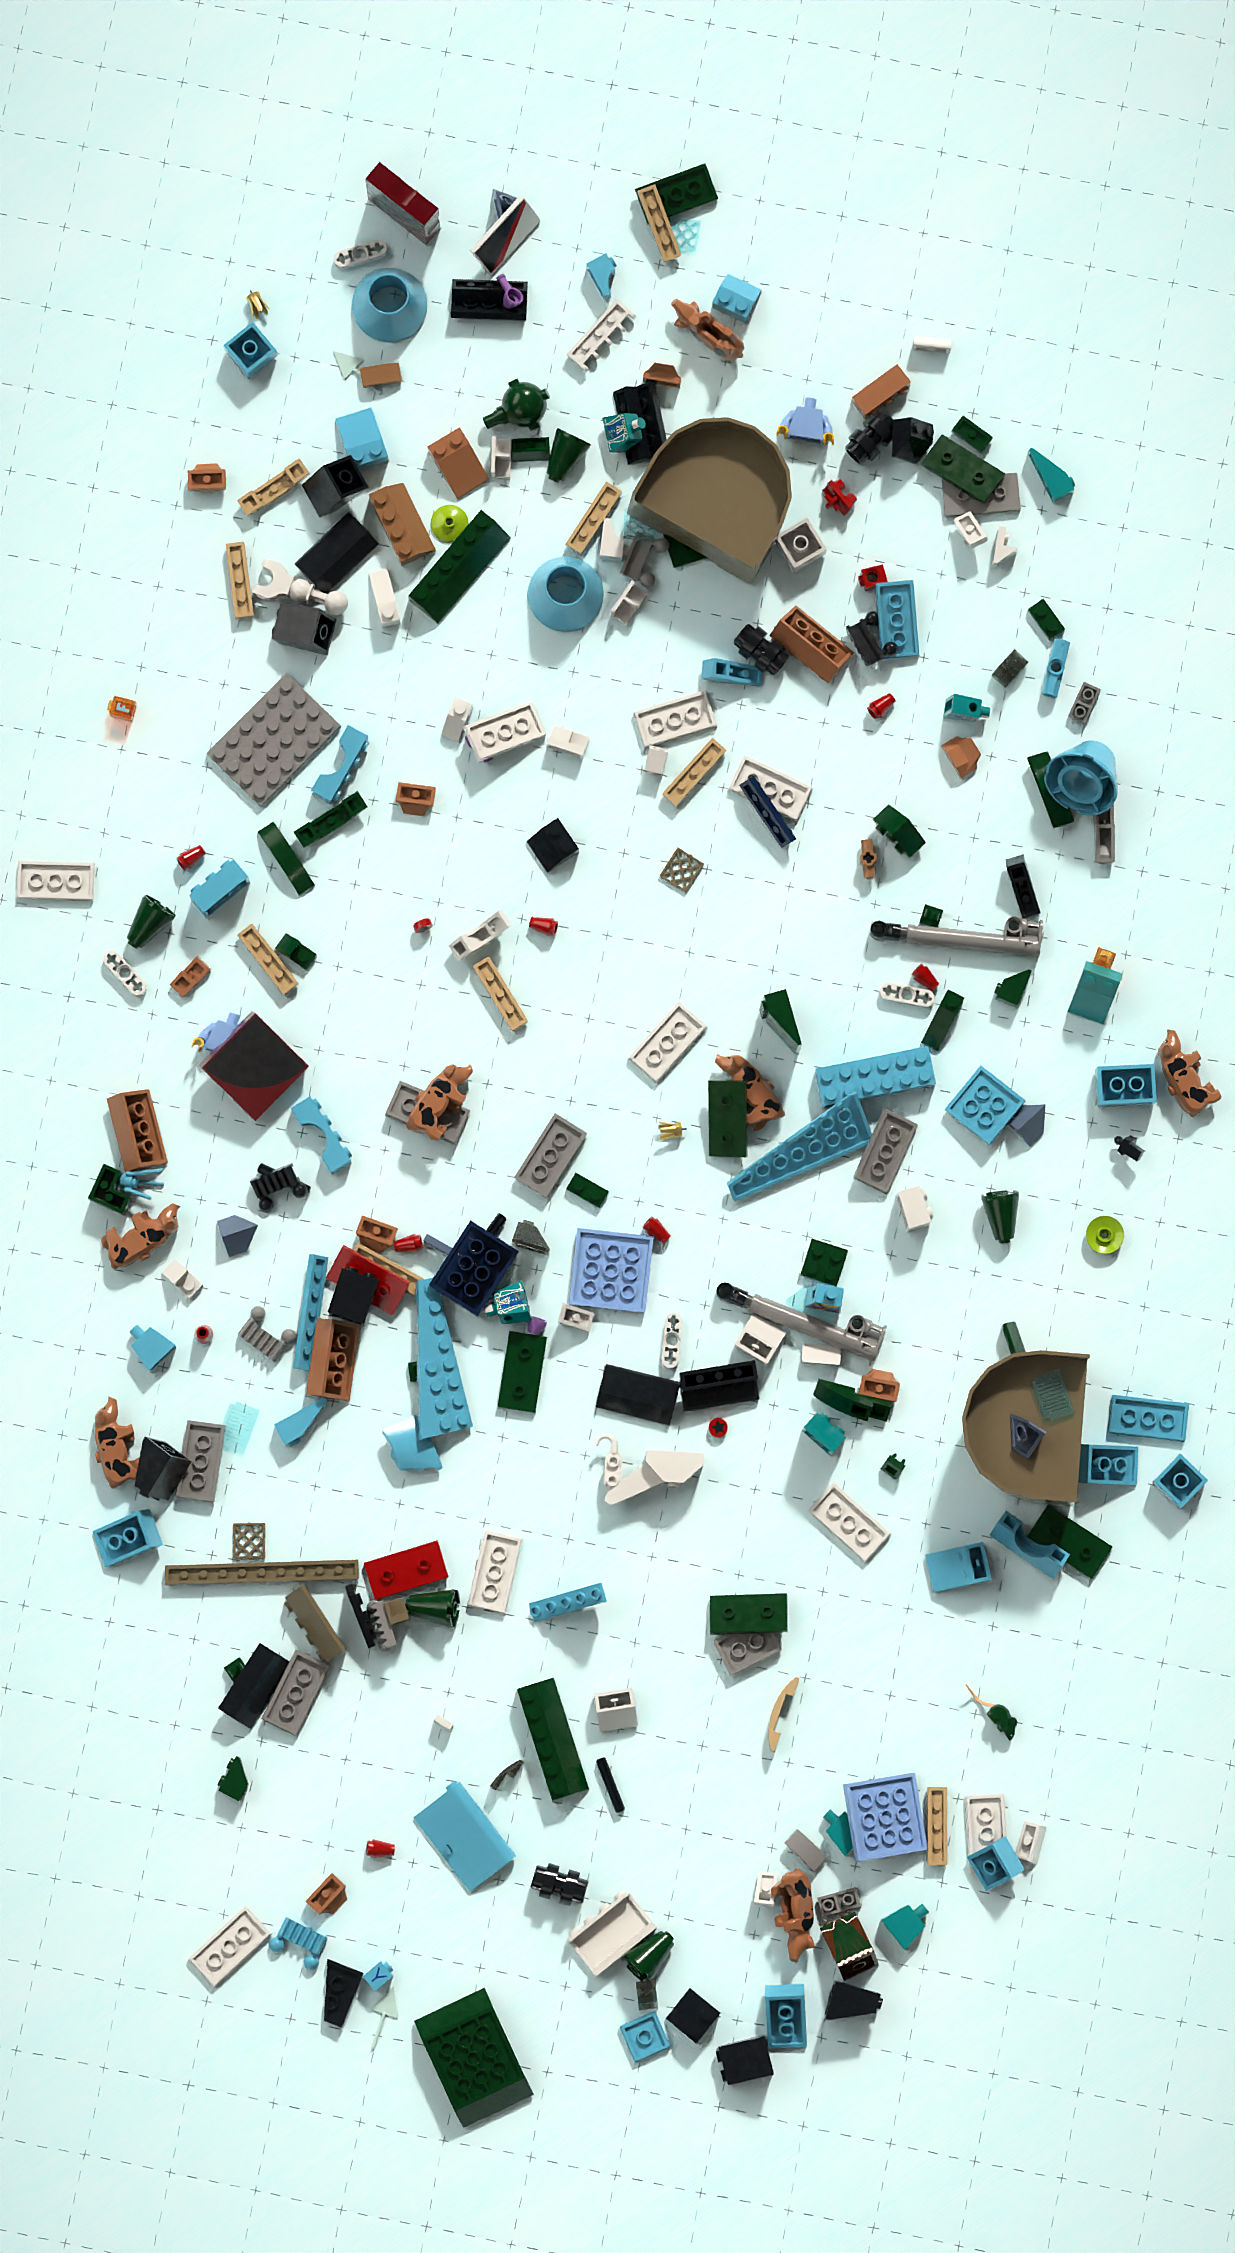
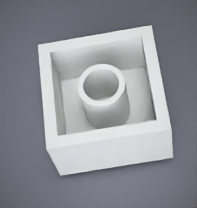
M808 517L779 533L775 541L793 573L822 557L827 552V548Z
M919 1185L897 1192L896 1198L907 1232L929 1226L933 1214L931 1208H927L925 1203L928 1200L925 1189H921Z

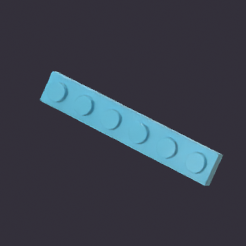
M309 1254L293 1364L294 1369L309 1371L316 1320L320 1318L329 1257Z

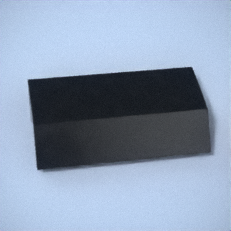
M452 279L451 318L526 321L528 281H508L511 288L518 289L523 295V301L518 306L508 309L503 305L505 291L497 280Z
M648 381L637 387L625 386L613 392L617 415L624 413L637 414L638 418L641 417L645 421V428L641 429L642 440L625 451L628 465L651 461L656 451L667 440L655 381Z
M348 512L300 557L294 565L320 592L327 594L379 543Z
M755 1360L680 1372L679 1382L683 1412L759 1400L758 1374Z
M606 1364L595 1407L670 1426L680 1382Z
M259 1643L218 1709L251 1729L273 1695L289 1661Z

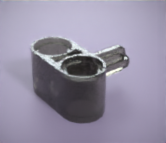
M1014 649L991 676L1006 688L1029 661Z

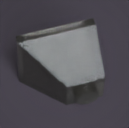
M528 1220L518 1221L512 1245L549 1256L550 1248L538 1228L534 1226V1222Z

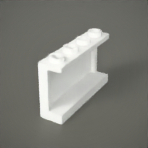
M621 1890L613 1897L615 1899L614 1902L610 1905L606 1902L598 1909L599 1914L595 1917L591 1914L583 1921L584 1926L580 1929L575 1927L568 1933L569 1938L567 1941L595 1976L599 1975L625 1952L657 1928L628 1890L625 1893Z

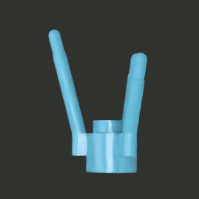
M163 1169L126 1171V1174L121 1175L120 1188L124 1189L126 1193H132L151 1200V1196L133 1189L137 1188L138 1184L164 1186V1183L139 1180L135 1176L160 1173Z

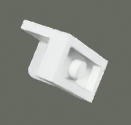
M492 436L491 478L510 479L511 440H496V436Z
M632 580L612 608L611 616L627 626L648 593L637 587Z
M553 726L547 741V747L583 759L589 742V736L574 732L571 728L568 730L559 726Z

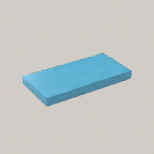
M913 580L875 583L880 648L882 650L887 642H894L898 646V653L895 656H885L884 659L920 656Z
M1112 1395L1108 1433L1185 1442L1189 1403Z

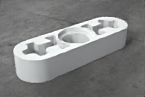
M374 240L337 251L333 258L334 264L339 269H346L383 258L387 253V246L382 240ZM376 245H379V247H383V249H381V253H378L377 251H372V256L369 257L367 247H370V251L375 250ZM357 250L365 251L366 255L363 259L355 257ZM352 252L353 262H351L350 258L346 259L344 264L341 261L337 262L339 256L343 255L344 258L350 257L349 253Z
M107 951L103 956V962L107 968L133 995H144L147 990L145 981L116 951ZM109 955L112 957L117 956L115 960L120 966L116 971L113 970L116 966L112 962L107 963ZM123 968L130 970V976L126 979L121 978L119 974ZM135 975L137 978L134 981L137 984H143L141 986L142 991H134V985L131 982L129 985L126 983L131 981Z
M892 982L882 984L879 991L880 996L884 1000L922 1008L932 1006L935 1000L934 994L930 990ZM887 986H890L892 991H897V988H901L898 993L899 999L895 998L896 994L893 993L886 996V992H883V989H886ZM904 990L912 992L913 996L910 1000L902 998L901 994ZM915 991L919 992L918 996L920 997L928 994V998L931 1001H928L927 1004H924L922 999H917V1002H913L916 997Z
M676 1312L669 1313L665 1318L662 1364L666 1368H674L679 1362L682 1317ZM672 1316H676V1320H679V1323L675 1324V1330L679 1329V1333L674 1331L667 1332V1328L671 1330V1323L668 1322V1319H671ZM669 1335H675L678 1342L676 1345L670 1346L667 1344L666 1338ZM665 1348H677V1352L673 1351V1358H676V1362H672V1365H668V1361H665V1357L669 1356V1351H665Z

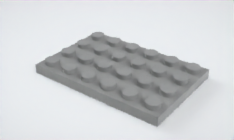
M286 673L206 754L261 807L341 725Z

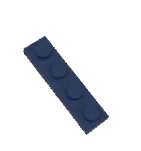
M752 776L739 785L780 847L783 848L796 840L792 830L785 823L781 814L777 811L756 778Z

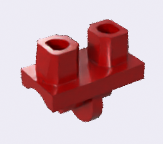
M841 479L834 482L832 480L829 481L822 491L827 501L824 507L826 509L832 507L835 511L839 510L845 516L852 509L857 498L853 493H849L847 496L844 495L842 491L846 486Z

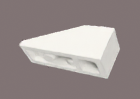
M388 569L370 572V580L382 628L401 624Z

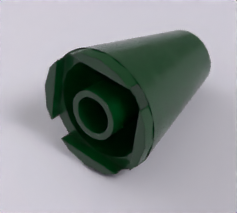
M557 428L546 471L549 474L548 479L557 483L559 480L564 481L588 451L591 444Z
M147 894L141 899L126 937L129 940L127 943L135 949L138 947L143 948L176 916L167 906L164 907L160 904V901Z
M1007 1190L988 1192L986 1195L981 1194V1200L995 1240H999V1243H1010V1239H1013L1015 1234L1019 1191L1013 1190V1194H1008Z
M451 1589L410 1595L409 1599H406L405 1606L410 1615L448 1628L455 1627L458 1622L460 1610H457V1604H460L458 1590Z
M660 1931L625 1952L621 1956L622 1962L626 1960L628 1962L626 1966L628 1970L641 1982L645 1979V1984L647 1985L652 1981L673 1948L674 1938L669 1932L666 1931L664 1933Z

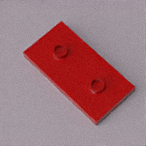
M343 1245L326 1279L337 1284L341 1269H347V1266L358 1269L357 1273L365 1275L366 1272L376 1275L379 1285L373 1305L393 1316L411 1282Z
M438 1540L364 1562L375 1600L449 1578Z

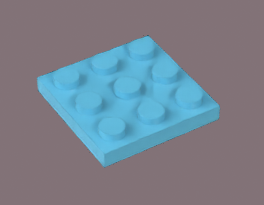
M980 1065L947 1105L945 1111L990 1146L1024 1105L1026 1100Z

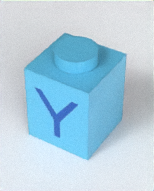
M380 1961L363 1978L376 1991L394 1976L391 1973L393 1968L387 1961L385 1963Z

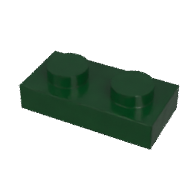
M962 415L951 430L952 433L981 454L993 439L990 434L964 415Z
M1044 598L1028 608L1027 611L1049 641L1065 630Z
M576 1172L566 1190L600 1208L609 1192Z

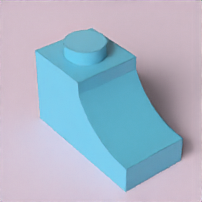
M607 253L586 263V269L604 301L611 297L609 280L615 274V267H617L614 259L608 257Z

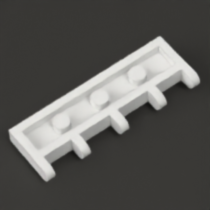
M616 299L568 351L566 356L587 372L588 367L584 365L591 356L598 360L600 356L596 353V350L604 342L610 346L612 341L608 337L617 328L621 332L625 330L621 323L628 316L633 320L637 316Z

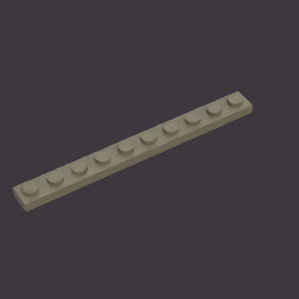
M358 1559L165 1565V1585L359 1579Z

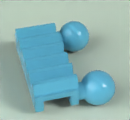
M286 1917L277 1936L269 1941L270 1950L275 1953L282 1951L284 1948L283 1939L285 1938L311 1951L312 1953L304 1958L303 1963L308 1970L316 1969L319 1965L318 1956L328 1937Z

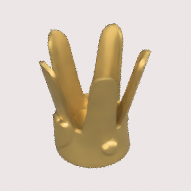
M250 290L251 294L246 299L250 304L252 317L255 316L258 319V311L268 314L267 308H270L262 300L259 291L252 293Z
M658 1121L660 1123L658 1125L660 1132L666 1133L660 1135V1141L672 1137H682V1130H687V1128H682L681 1122L667 1123Z

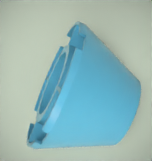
M381 268L369 273L359 282L352 298V311L357 325L366 335L378 341L393 342L410 337L421 327L427 313V297L423 286L412 274L398 268ZM385 287L397 288L407 297L405 304L399 310L391 313L376 309L371 303L372 298L377 291Z
M557 557L543 563L533 574L528 586V601L534 616L543 625L556 631H575L587 626L596 618L602 607L604 590L598 573L591 565L575 557ZM571 576L582 584L584 592L577 601L570 604H561L554 601L548 594L547 589L550 583L558 577Z
M1093 740L1084 741L1052 758L1046 767L1044 780L1047 790L1066 809L1070 807L1079 811L1078 814L1098 815L1110 809L1117 798L1116 759L1111 749L1101 742Z

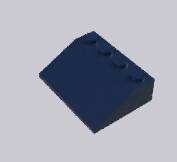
M470 1220L429 1286L472 1315L478 1317L519 1254V1251Z

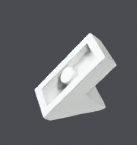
M970 511L953 519L964 544L969 545L970 549L988 541L986 534Z
M1005 526L998 527L992 562L993 567L998 566L1018 551L1017 547L1004 545L1008 543L1009 533H1006Z
M176 1259L162 1272L189 1299L203 1286Z
M562 1303L558 1323L590 1332L594 1313Z
M759 1871L754 1899L755 1905L774 1906L775 1898L771 1896V1888L777 1883V1873Z

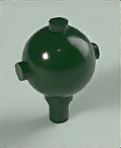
M517 378L508 382L509 388L503 395L501 406L496 407L493 413L483 417V422L487 429L510 422L517 427H529L530 431L540 427L539 422L545 415L547 409L546 400L550 399V395L546 388L541 390L537 385L530 382H519Z

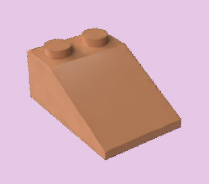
M460 427L427 446L428 453L457 499L490 480Z

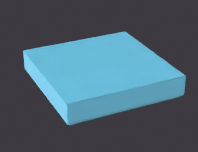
M655 2011L619 2026L634 2062L670 2048V2044Z

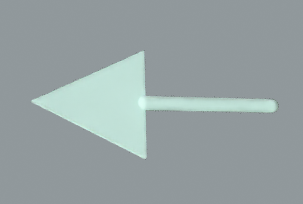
M333 351L344 380L352 372H355L361 378V374L356 367L364 359ZM376 386L371 387L378 394L381 393Z
M394 1986L370 2009L382 2013L371 2046L372 2050L375 2049L385 2016L388 2015L398 2019Z

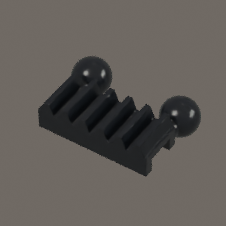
M875 611L868 612L864 619L859 620V623L846 626L847 635L850 636L851 642L857 648L858 654L861 655V659L864 660L867 667L884 659L885 656L893 657L898 653V646L894 642H887L881 650L867 625H878V614Z
M293 1163L250 1180L257 1198L260 1199L258 1206L261 1211L269 1212L274 1207L273 1200L267 1197V1195L278 1190L280 1191L285 1187L287 1188L290 1185L294 1186L292 1193L296 1198L301 1199L307 1195L308 1189L306 1185L300 1183V1178L296 1176L292 1168Z

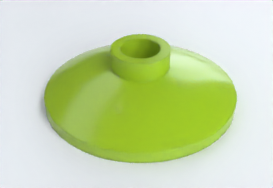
M455 505L439 507L431 518L432 532L438 539L444 542H454L469 524L466 513ZM452 519L453 523L451 525L446 524V520Z
M1099 1216L1089 1223L1086 1229V1240L1094 1251L1101 1254H1109L1115 1252L1122 1245L1124 1229L1117 1219L1111 1216ZM1102 1232H1106L1108 1234V1237L1106 1239H1103L1101 1237Z

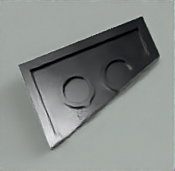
M352 1583L346 1585L345 1588L367 1647L368 1649L374 1647V1640L377 1637L374 1629H369L367 1622L370 1619L367 1611H363L361 1608L363 1601L360 1593L356 1594Z
M327 1959L324 2021L343 2028L364 1973L331 1959Z

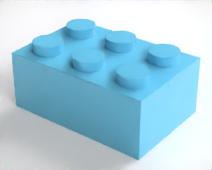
M234 859L232 861H225L216 874L214 872L210 873L205 878L206 882L201 886L197 884L190 890L191 894L189 896L191 901L205 918L250 883L249 877Z
M1155 1064L1096 1067L1097 1107L1153 1105L1157 1102Z

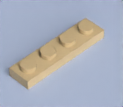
M656 185L638 190V196L663 263L682 256Z
M606 481L565 543V546L582 555L603 523L604 518L607 517L622 494V491Z
M245 542L227 543L225 545L235 619L254 617Z
M712 737L666 788L662 795L677 807L727 750Z
M250 924L237 934L283 995L299 985L253 924Z
M488 956L473 965L475 972L511 1031L513 1032L528 1023L526 1016L490 957Z
M359 1243L356 1244L353 1249L354 1251L411 1282L406 1291L416 1296V1281L424 1280V1278Z
M927 1787L928 1865H948L947 1787Z

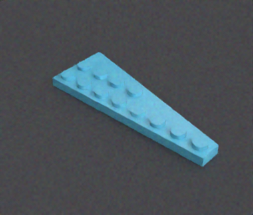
M855 1091L851 1092L728 1181L726 1184L733 1201H738L866 1146L872 1132L857 1093Z
M433 1278L416 1281L419 1440L473 1427L441 1296L438 1291L429 1286Z

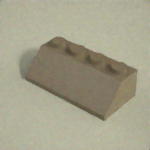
M304 1584L285 1597L287 1600L284 1603L290 1613L294 1611L296 1614V1623L300 1629L304 1627L308 1634L305 1637L311 1645H316L318 1648L316 1654L321 1661L325 1660L328 1663L347 1651Z

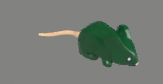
M965 1684L978 1703L991 1707L987 1712V1716L993 1724H997V1729L1000 1732L1004 1731L1008 1740L1011 1741L1015 1735L1017 1719L1011 1717L1009 1710L1004 1705L980 1700L970 1687Z

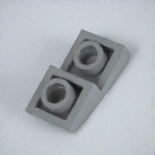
M1083 682L1068 717L1085 724L1101 689Z
M796 1829L784 1842L811 1871H815L827 1858L799 1829Z
M857 1887L817 1898L822 1917L862 1906Z

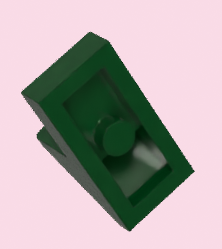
M285 933L275 947L277 951L304 970L308 969L317 956L316 953L301 944V941Z

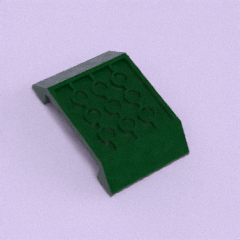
M485 1987L414 2020L421 2040L463 2128L534 2095Z

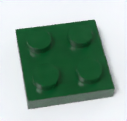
M812 1238L800 1276L837 1287L848 1250Z

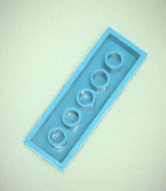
M928 1046L815 1069L822 1109L832 1107L854 1091L857 1093L859 1100L862 1101L931 1087L936 1084Z

